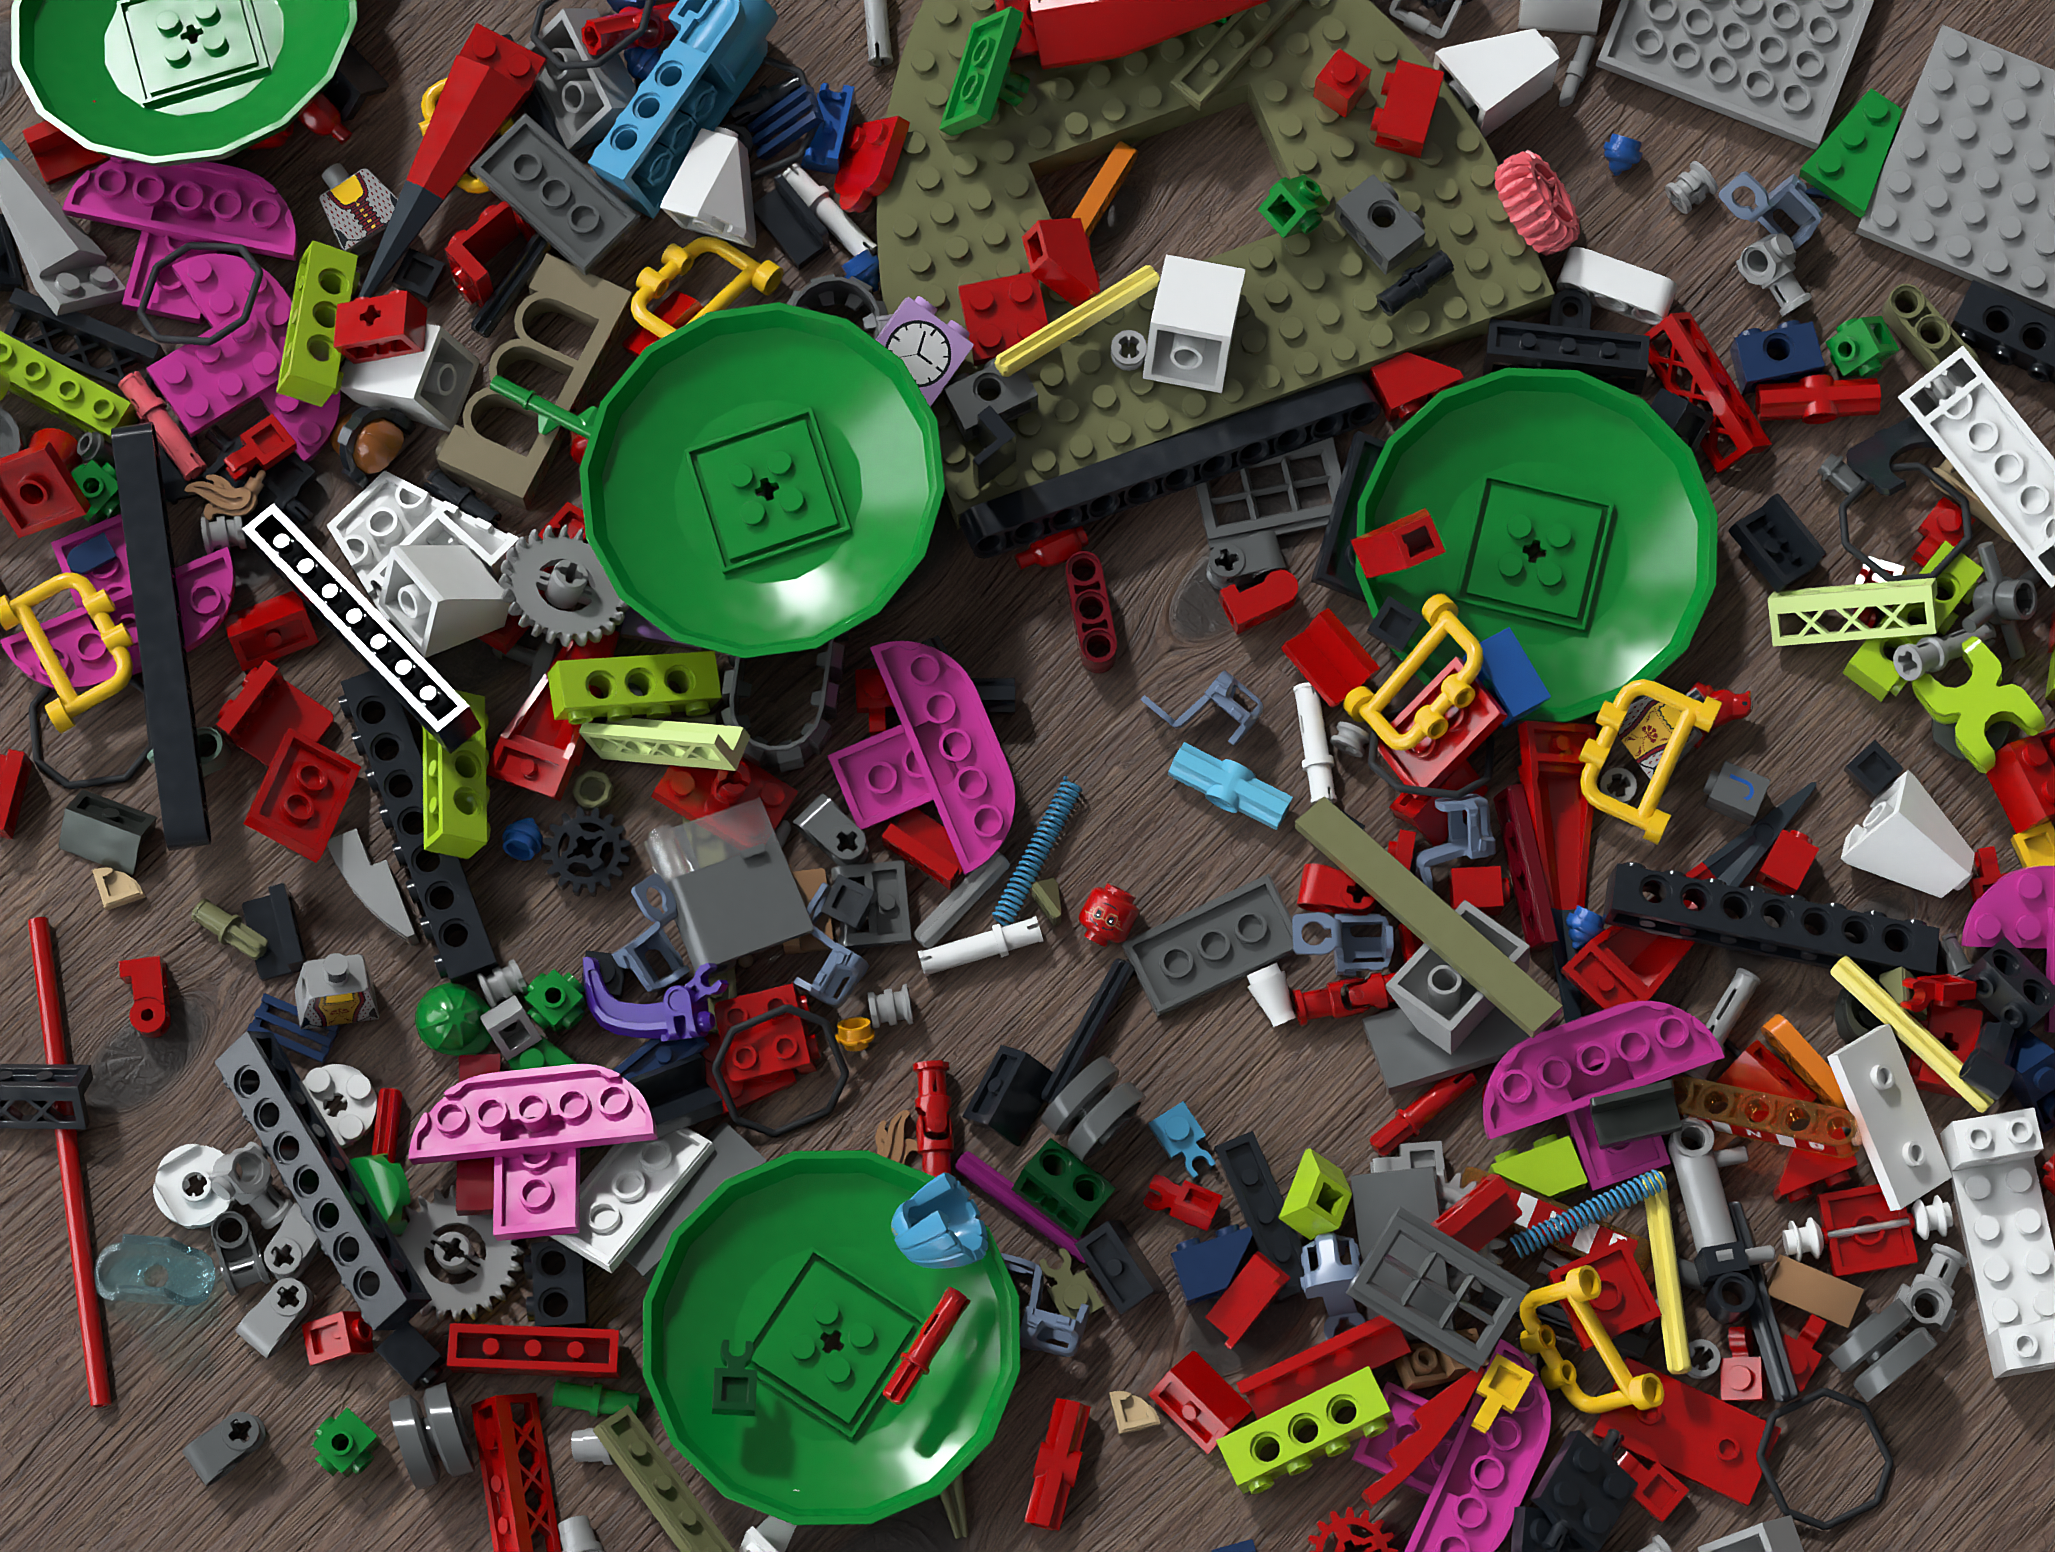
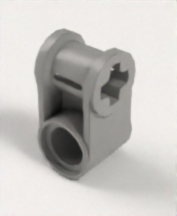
M297 1201L285 1216L281 1227L264 1252L266 1266L277 1280L285 1278L298 1280L304 1274L317 1252L321 1250V1241L312 1226L301 1215V1207ZM290 1254L294 1262L291 1265L283 1263L280 1266L277 1258L280 1255L287 1257Z
M285 1278L279 1280L264 1298L246 1314L235 1332L266 1359H270L286 1343L292 1331L310 1312L314 1299L312 1291L307 1285L296 1279ZM288 1290L293 1293L297 1292L296 1298L300 1302L296 1307L289 1304L285 1306L287 1299L284 1297V1294Z

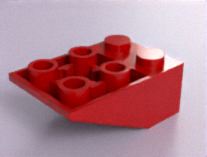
M2054 728L2008 743L1995 752V766L1985 773L2016 834L2023 833L2050 821L2051 823L2055 822Z

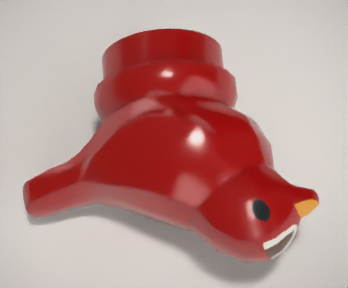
M1700 681L1690 689L1691 691L1697 687L1705 698L1709 696L1722 702L1710 732L1732 720L1743 719L1752 712L1751 691H1746L1743 694H1735L1727 689L1715 691L1711 685L1705 686ZM1699 729L1703 735L1702 738L1693 746L1699 749L1705 736L1708 734V732Z

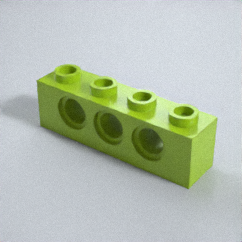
M313 240L299 259L276 393L320 407L325 404L331 394H338L344 376L343 372L339 371V365L345 356L333 347L337 304L350 302L351 295L355 293L358 287L360 273L355 271L358 255Z
M0 331V369L6 371L10 377L8 389L10 392L85 433H101L104 440L112 443V428L137 424L138 419L135 415L137 412L131 402Z
M1945 541L1919 574L1931 573L1954 547ZM1962 552L1936 578L1937 587L1944 588L1950 597L1946 601L1939 600L1936 597L1934 599L1937 630L1943 635L1947 633L1959 616L1953 611L1960 602L1963 601L1969 605L1973 600L1975 588L1979 584L1977 581L1984 572L1982 567ZM1925 602L1907 603L1898 613L1905 621L1909 617H1917L1924 624H1927ZM1894 604L1891 609L1895 611L1900 604ZM1886 615L1876 628H1880L1889 616ZM1893 620L1887 627L1900 625ZM1935 634L1867 639L1848 662L1842 673L1880 702L1884 700L1889 692L1897 696L1909 680H1905L1897 673L1893 661L1884 655L1883 648L1893 647L1897 649L1899 646L1908 643L1916 645L1922 638L1930 635L1934 636Z
M714 651L557 661L547 673L554 720L568 719L569 724H584L592 721L595 717H608V721L618 722L628 720L632 715L647 714L649 719H660L670 716L671 712L683 711L686 712L687 716H700L709 713L710 709L722 698ZM667 680L675 681L680 686L682 693L673 692L668 687ZM628 683L637 684L641 688L643 696L633 694L628 687ZM589 685L598 687L602 691L604 699L594 697L589 691Z
M455 690L470 706L482 728L454 752L449 754L423 727L424 850L469 859L487 844L491 831L490 824L487 822V804L490 797V789L486 785L489 751L486 749L485 736L489 718L487 713H485L484 696Z
M1367 1366L1216 1440L1242 1493L1245 1494L1250 1491L1251 1494H1258L1272 1487L1275 1484L1273 1479L1285 1473L1293 1476L1308 1470L1313 1465L1312 1460L1326 1453L1328 1457H1333L1345 1452L1351 1447V1441L1363 1435L1366 1438H1373L1389 1429L1388 1423L1396 1419L1373 1372ZM1345 1406L1356 1408V1416L1352 1422L1348 1424L1336 1422V1414L1341 1408ZM1306 1425L1317 1426L1318 1434L1313 1441L1309 1443L1298 1441V1432L1302 1427ZM1275 1443L1280 1446L1279 1455L1274 1460L1269 1462L1260 1460V1451L1265 1445Z

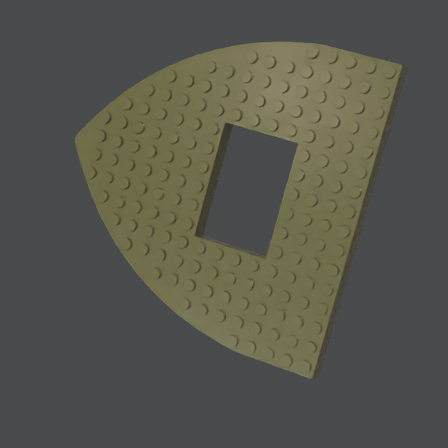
M924 0L901 57L886 118L900 116L909 121L910 125L892 180L885 191L877 196V244L882 301L885 303L888 315L894 314L905 298L910 297L915 301L917 296H920L937 309L934 316L945 324L953 320L966 329L958 286L1031 272L1022 236L1038 220L1051 219L1035 181L1036 178L1113 151L1119 141L1129 145L1247 101L1280 178L1287 177L1291 179L1305 174L1320 186L1322 194L1331 203L1321 214L1323 217L1322 223L1307 235L1302 232L1282 238L1279 233L1203 260L1204 262L1245 269L1242 294L1222 393L1143 379L1145 362L1138 369L1131 371L1122 370L1113 363L1111 344L1114 337L1121 331H1136L1144 337L1146 344L1148 343L1150 322L1160 280L1157 287L1024 367L1038 394V409L1006 423L1016 434V461L981 489H978L974 484L973 459L985 448L978 441V437L965 442L944 402L943 388L930 408L938 421L945 483L943 495L957 530L961 528L959 524L961 515L968 508L1348 374L1357 373L1363 375L1364 378H1368L1371 367L1405 352L1424 357L1487 334L1490 319L1519 322L1550 310L1555 293L1539 256L1532 245L1526 244L1524 237L1518 234L1514 224L1510 223V218L1503 210L1504 206L1498 198L1499 192L1495 188L1496 180L1494 177L1498 164L1484 136L1444 79L1421 158L1374 146L1377 132L1371 131L1370 127L1376 107L1384 109L1387 96L1381 95V90L1386 72H1395L1398 59L1432 69L1435 68L1407 36L1369 0H1304L1200 112L1170 88V81L1225 24L1219 21L1204 25L1121 58L1045 70L1041 67L1039 55L1009 61L1011 65L1010 70L1023 74L1030 79L1027 94L1020 90L1017 93L1024 98L1018 106H1012L1005 100L997 97L999 108L992 120L954 136L939 130L972 24L997 13L994 0ZM1339 48L1372 70L1369 89L1346 118L1313 97L1316 77ZM1372 174L1381 183L1384 181L1389 183L1399 197L1398 202L1407 212L1410 210L1415 212L1425 226L1423 246L1387 275L1381 271L1334 218L1336 202ZM1377 217L1373 220L1374 224L1381 228H1387L1392 225V222L1385 217ZM1438 250L1445 252L1451 259L1455 271L1429 288V293L1422 299H1414L1392 317L1386 315L1378 305L1376 295L1401 279L1402 273L1408 268H1416ZM1039 280L1048 324L1075 309L1073 305ZM1127 343L1121 345V356L1124 358H1128V354H1130L1131 358L1137 356V345L1134 343H1130V347L1127 346ZM970 350L950 380L963 373L973 375L983 370L985 364L974 366ZM985 389L980 392L979 396L983 400L993 401L1000 394L994 389Z

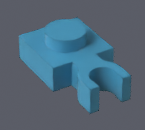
M1184 1101L1148 1123V1127L1170 1160L1182 1154L1186 1162L1185 1169L1192 1180L1198 1178L1197 1172L1192 1167L1194 1160H1205L1210 1169L1216 1166L1212 1156L1197 1145V1143L1206 1138V1134Z

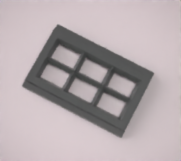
M1333 437L1238 470L1243 482V492L1213 497L1209 481L1195 485L1209 549L1212 550L1221 543L1247 538L1259 532L1273 531L1276 537L1327 527L1342 475ZM1321 455L1326 475L1294 481L1290 460ZM1281 462L1285 483L1253 489L1248 469ZM1328 482L1332 503L1300 509L1296 492L1297 488ZM1288 491L1292 511L1259 517L1255 497ZM1242 499L1247 500L1250 520L1219 526L1215 505Z
M1399 1206L1351 1281L1346 1294L1477 1373L1524 1299L1530 1285ZM1400 1234L1429 1251L1418 1271L1388 1254ZM1437 1257L1467 1274L1456 1294L1425 1277ZM1383 1261L1412 1278L1401 1299L1372 1282ZM1475 1279L1504 1296L1493 1317L1463 1300ZM1420 1284L1450 1301L1439 1322L1409 1304ZM1458 1307L1488 1324L1476 1344L1446 1327Z

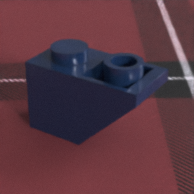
M2027 1031L2019 1040L2017 1039L2010 1064L2016 1071L2009 1088L2024 1109L2035 1108L2039 1130L2046 1133L2055 1127V1051L2033 1033Z
M1234 1224L1217 1230L1215 1232L1217 1238L1201 1243L1199 1237L1176 1245L1177 1251L1171 1253L1170 1262L1186 1307L1224 1294L1230 1286L1252 1240L1253 1233L1251 1227L1240 1230L1239 1224Z

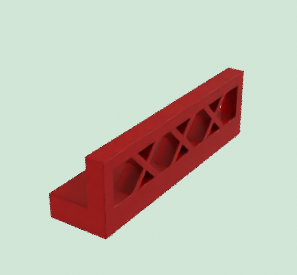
M1690 312L1671 313L1644 334L1650 336L1648 361L1666 390L1684 399L1689 397V401L1696 406L1698 405V399L1708 401L1713 408V416L1715 418L1708 429L1710 433L1706 432L1700 445L1717 473H1724L1746 455L1761 453L1772 445ZM1664 332H1666L1672 342L1670 358L1660 356L1652 343ZM1678 366L1688 368L1693 376L1690 391L1680 389L1676 382ZM1719 433L1729 435L1737 447V450L1725 459H1723L1717 449Z
M1379 1315L1249 1376L1236 1384L1241 1395L1248 1397L1257 1420L1367 1366L1370 1367L1371 1371H1374L1412 1353L1413 1350L1403 1328L1384 1316Z
M537 1394L495 1395L471 1404L494 1552H533L531 1535L535 1529L545 1537L547 1552H561ZM524 1404L526 1423L522 1429L513 1421L511 1405ZM522 1445L532 1455L533 1464L529 1470L519 1462L518 1451ZM528 1487L538 1494L539 1507L535 1512L526 1505L524 1494Z

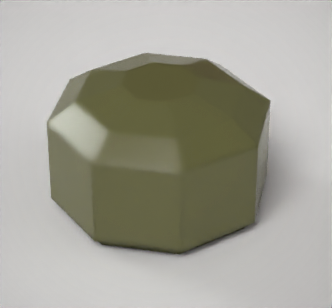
M589 770L576 778L572 793L583 810L592 812L596 807L601 811L611 805L614 788L605 773Z

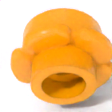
M850 1017L841 1020L837 1024L838 1033L835 1035L836 1040L847 1051L864 1050L869 1046V1042L875 1038V1031L871 1028L870 1020L867 1018Z

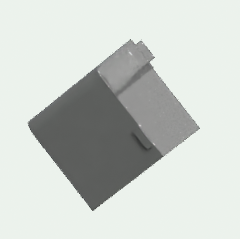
M760 797L673 828L672 825H663L649 833L650 838L645 841L644 846L655 873L662 877L674 895L677 916L674 920L695 972L703 964L715 963L718 968L710 973L708 979L716 977L733 968L739 958L814 932V926Z

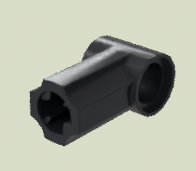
M2004 1021L1998 1023L1987 1022L1980 1029L1974 1050L1967 1057L1959 1072L1958 1077L1994 1101L2004 1094L2015 1075L2016 1070L2010 1066L2017 1044L2014 1028Z

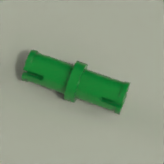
M556 1379L552 1407L558 1406L588 1411L589 1416L597 1417L598 1413L613 1415L629 1405L634 1414L637 1415L640 1393L603 1388L602 1383L595 1382L594 1386H588Z

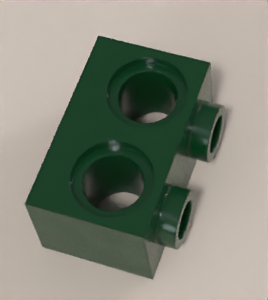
M1049 1138L1022 1169L1011 1190L1078 1240L1103 1212L1116 1187L1109 1183L1102 1174L1081 1162L1068 1148Z

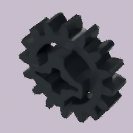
M578 807L576 818L571 819L564 812L561 814L564 822L561 827L556 824H550L549 828L554 838H543L542 843L551 852L543 854L542 860L544 864H554L547 870L550 879L561 876L558 881V886L561 890H565L571 884L573 885L575 896L579 897L583 888H588L591 896L596 897L598 886L602 885L609 892L612 890L611 878L614 877L621 881L624 879V875L619 867L630 866V857L623 854V852L631 850L632 847L630 840H620L626 834L624 826L621 825L613 828L616 821L614 815L610 813L602 820L599 808L595 807L591 812V816H585L582 807ZM592 827L599 829V831L593 833L584 831L582 828ZM568 836L570 839L568 849L561 853L562 856L560 857L562 843ZM587 846L593 851L594 855L587 859L584 854H581L580 848ZM614 847L612 860L606 868L604 866L605 856ZM581 871L590 873L592 876L580 877L574 874Z

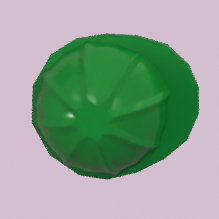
M445 983L429 989L417 1003L414 1022L420 1039L432 1050L457 1057L459 1055H475L486 1049L493 1039L480 1019L481 1015L491 1009L474 991L461 984Z

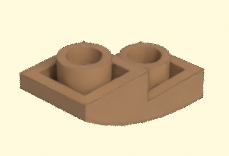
M1779 1254L1767 1284L1770 1296L1846 1328H1849L1864 1291L1860 1287Z
M1476 1328L1457 1330L1459 1335L1474 1344L1480 1338ZM1427 1342L1410 1344L1413 1352L1394 1361L1405 1391L1457 1380L1471 1371L1470 1368ZM1488 1357L1482 1365L1484 1369H1486L1489 1364Z

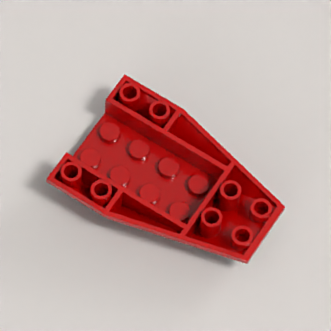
M1030 0L1041 67L1045 70L1121 58L1269 0Z

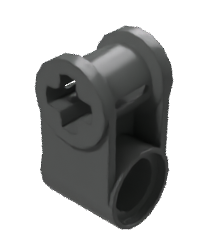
M1259 532L1247 538L1215 546L1209 555L1206 578L1214 588L1221 590L1232 584L1240 587L1255 582H1264L1267 575L1275 570L1287 571L1275 532ZM1225 562L1226 567H1232V570L1226 571L1224 566H1219V563Z
M821 793L793 821V825L812 845L821 849L838 866L866 863L869 849L864 833L826 795ZM844 843L850 846L855 843L857 849L853 852L850 849L843 851L841 846Z
M233 1211L219 1214L212 1222L211 1236L229 1294L231 1296L237 1295L238 1289L261 1281L265 1284L272 1282L270 1271L264 1261V1254L259 1247L250 1221ZM231 1222H240L243 1229L241 1237L235 1242H225L223 1230L226 1225Z
M235 1412L211 1430L194 1439L182 1450V1454L207 1487L225 1477L237 1464L263 1445L266 1439V1427L257 1416L245 1412ZM240 1423L248 1426L252 1425V1428L248 1430L250 1437L248 1441L236 1439L240 1434V1429L238 1428Z

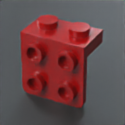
M502 201L497 206L491 205L486 208L479 216L478 222L467 231L461 230L457 232L445 248L452 270L451 273L454 280L459 284L456 288L470 305L476 302L482 308L494 290L489 273L483 265L519 234L512 207L507 201Z
M265 660L259 668L254 667L246 675L242 683L243 690L235 700H228L221 708L217 717L219 721L216 726L224 738L269 768L281 740L289 728L319 743L333 725L335 718L330 710L287 682L279 669Z
M791 983L717 1002L714 1006V1013L721 1045L732 1026L782 1005H792L811 1012L807 994L800 996V992ZM787 1012L735 1034L725 1056L728 1076L733 1082H742L794 1068L801 1075L817 1071L815 1059L821 1058V1051L816 1034L809 1035L806 1019Z

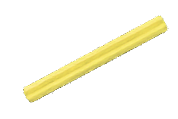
M1145 265L997 355L994 362L996 369L1004 377L1011 376L1157 287L1160 280L1159 274L1155 272L1152 266Z
M1849 957L1841 958L1830 971L1831 975L1881 1022L1890 1024L1893 1033L1978 1112L1983 1113L1995 1102L1960 1079L1958 1076L1963 1063L1912 1015L1900 1007L1884 989Z
M1659 1172L1660 1175L1663 1177L1665 1183H1666V1178H1665V1176L1663 1175L1662 1172ZM1655 1175L1661 1192L1658 1193L1655 1190V1195L1652 1196L1643 1180V1184L1649 1193V1198L1644 1197L1658 1304L1662 1314L1660 1319L1667 1369L1673 1375H1680L1690 1372L1692 1365L1667 1189L1663 1190L1660 1180ZM1648 1176L1649 1181H1650L1651 1185L1653 1186L1652 1180H1651L1650 1177Z

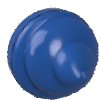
M639 46L624 50L627 71L635 80L638 78L643 81L646 80L660 60L661 54L658 53V47L646 49Z
M1612 133L1609 142L1605 141L1603 148L1604 156L1609 162V169L1614 176L1620 175L1622 171H1627L1633 164L1640 162L1643 155L1642 152H1639L1642 142Z
M868 249L841 266L847 274L844 278L849 279L853 276L872 286L873 292L878 290V283L880 281L879 259L877 255L872 256Z
M524 818L523 820L513 822L505 828L502 835L504 851L509 856L518 860L526 861L532 859L535 854L540 852L543 845V836L533 818Z
M1577 905L1573 914L1569 912L1566 918V925L1569 928L1568 935L1574 949L1583 948L1591 939L1606 930L1603 929L1605 925L1602 923L1603 917Z

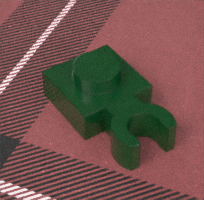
M724 1339L721 1345L720 1357L722 1363L727 1368H714L712 1414L755 1416L757 1370L745 1369L752 1361L753 1344L751 1341H746L745 1353L741 1356H733L729 1352V1340Z

